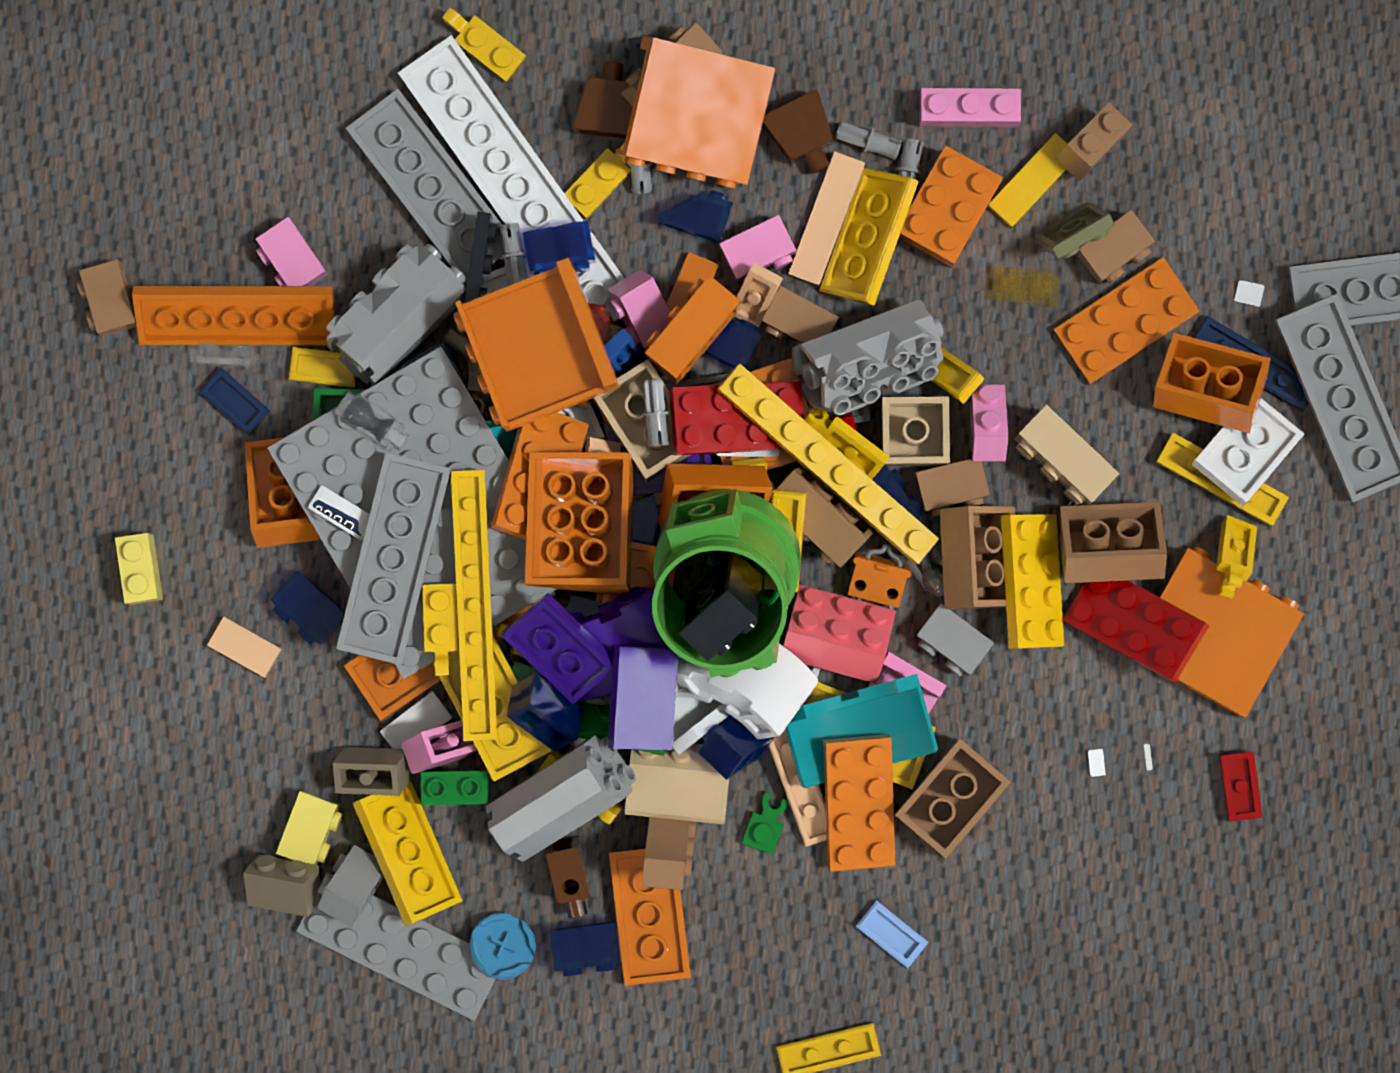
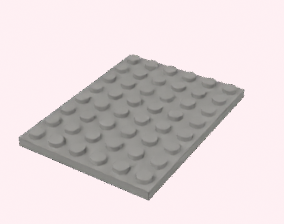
M441 346L267 448L350 589L363 540H359L310 510L308 506L320 486H325L370 514L385 452L451 468V471L485 470L492 627L541 599L546 593L556 590L555 588L526 586V540L491 528L509 460ZM359 401L367 406L370 415L380 422L393 424L383 440H380L377 432L368 425L356 424L347 418L346 410L352 402ZM451 472L422 585L456 584ZM422 588L403 664H395L403 679L435 661V652H424Z

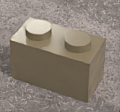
M344 747L333 761L335 793L400 796L411 780L410 768L403 749Z
M258 854L243 873L247 906L308 917L322 897L318 893L321 886L318 865Z

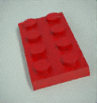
M801 381L763 383L804 419ZM720 385L672 387L669 389L674 456L784 450L716 390Z
M1128 580L1085 582L1063 618V621L1173 683H1176L1209 628L1206 622Z

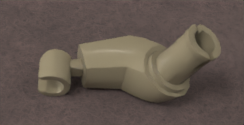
M454 325L445 336L443 343L467 358L468 377L466 389L483 415L484 403L488 393L483 394L477 376L482 374L478 362L472 364L465 345L470 343L468 335L464 331L460 332L458 327Z

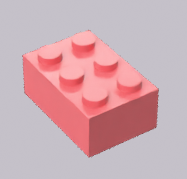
M800 585L783 646L806 665L877 684L886 657L896 610Z

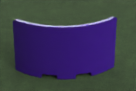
M635 586L630 590V593H624L611 601L599 605L598 609L600 612L584 617L582 612L570 614L613 656L614 646L669 648L661 638L654 622L652 612L654 588ZM678 656V662H680L683 658ZM613 672L578 701L611 694ZM545 679L554 700L569 702Z

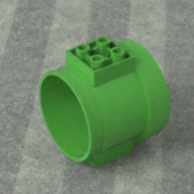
M737 489L708 491L694 496L687 501L671 504L669 517L661 529L654 556L653 570L656 584L652 598L653 618L656 628L666 645L684 660L694 665L708 668L710 677H731L742 670L750 668L762 670L770 667L773 663H777L779 640L785 627L788 605L794 597L797 588L801 560L796 533L788 519L779 509L757 495ZM719 550L738 553L752 559L768 572L774 580L780 596L772 605L758 612V622L751 631L745 635L741 632L733 639V644L727 652L721 656L716 654L707 661L678 634L684 601L670 586L667 575L681 561L701 552Z

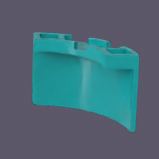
M917 674L802 705L785 728L802 788L825 783L823 740L889 734L892 737V764L935 753L938 750Z

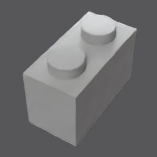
M942 603L937 606L916 634V637L921 640L918 646L933 657L938 652L947 659L944 665L958 676H961L963 672L971 675L994 644L993 641L950 609H945Z
M356 845L352 847L347 856L344 854L339 856L332 870L335 872L334 876L330 877L327 875L318 890L322 897L317 908L350 927L354 926L384 877L376 857Z

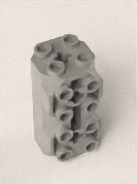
M408 244L397 253L395 257L396 262L388 270L383 268L376 274L372 280V283L375 285L373 292L368 295L363 291L359 292L349 304L351 308L343 316H335L326 327V330L330 333L326 339L329 349L333 352L338 348L342 353L338 358L340 362L366 385L371 382L372 387L389 377L457 307L455 302L459 300L462 302L465 299L466 286L463 282L466 280V277L455 266L448 268L440 260L442 258L441 254L430 244H427L424 248L420 246L412 248Z
M919 299L793 347L792 369L795 376L802 375L805 382L801 385L802 395L815 410L827 407L835 414L843 415L867 404L874 403L880 397V387L883 384L889 386L893 391L900 393L923 384L925 381L933 380L939 371L937 366L943 361L940 339L944 334L943 327L939 319L932 318L931 314L926 310L924 303Z
M593 736L569 750L548 766L525 778L486 806V812L488 814L492 811L493 819L488 821V829L503 852L509 855L517 853L520 855L517 859L524 862L627 797L632 792L631 784L636 781L635 773L630 766L625 764L617 749L608 748L607 736L602 739Z

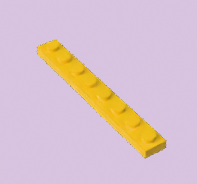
M737 364L716 389L911 562L919 564L939 540L937 536L744 366Z
M485 470L451 471L463 741L497 740Z

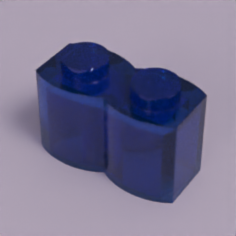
M588 221L573 222L556 227L523 232L531 275L557 267L556 262L569 258L572 262L575 272L589 270L590 264L596 263Z

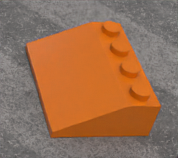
M283 438L245 442L250 529L257 548L321 540L267 449Z
M529 452L525 561L526 586L595 593H630L634 462L630 453Z

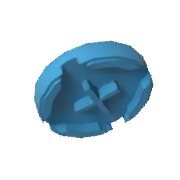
M507 913L491 914L481 920L471 933L469 941L470 958L476 968L487 977L497 980L513 979L524 973L533 961L536 950L535 937L528 924Z

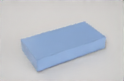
M877 900L856 925L858 929L907 968H909L929 943Z

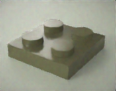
M1090 202L1036 234L1035 238L1040 247L1057 259L1061 257L1065 259L1075 255L1080 250L1079 247L1086 242H1094L1106 236L1108 229L1115 226V223L1109 213Z

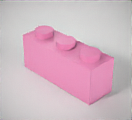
M921 88L919 94V127L1018 128L1021 122V89Z

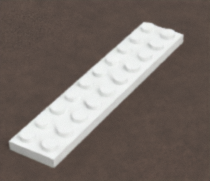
M449 36L399 71L398 75L503 223L506 224L508 230L510 231V223H519L522 249L526 252L538 272L543 273L557 267L556 262L569 258L574 266L599 333L619 320L609 305L612 298L607 289L625 278L453 36Z

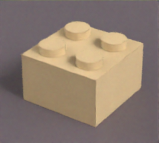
M949 396L882 397L881 450L890 456L883 467L944 466L950 463Z

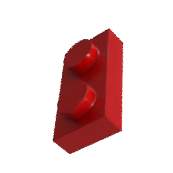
M1254 751L1220 755L1219 760L1228 822L1263 818Z

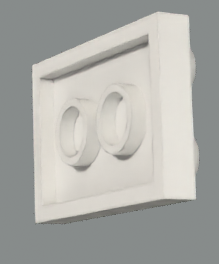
M1261 398L1250 433L1223 427L1192 465L1243 507L1303 437L1304 433Z

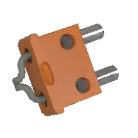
M883 544L881 549L869 550L867 554L855 553L853 559L855 566L848 595L852 599L858 597L857 600L859 601L866 599L881 603L885 608L890 606L889 609L894 610V607L899 608L906 580L911 577L912 568L910 565L902 564L901 557L893 553L892 546ZM887 550L889 556L896 559L897 562L872 556V554H881ZM863 580L866 584L859 586L856 584V581ZM894 588L898 592L896 594H890L888 590Z

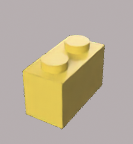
M143 533L115 538L124 603L134 605L163 600L154 535Z
M299 791L276 854L294 861L298 860L317 865L318 862L324 863L331 847L330 844L326 843L330 830L336 832L342 819L343 813L338 812L340 804L305 791Z

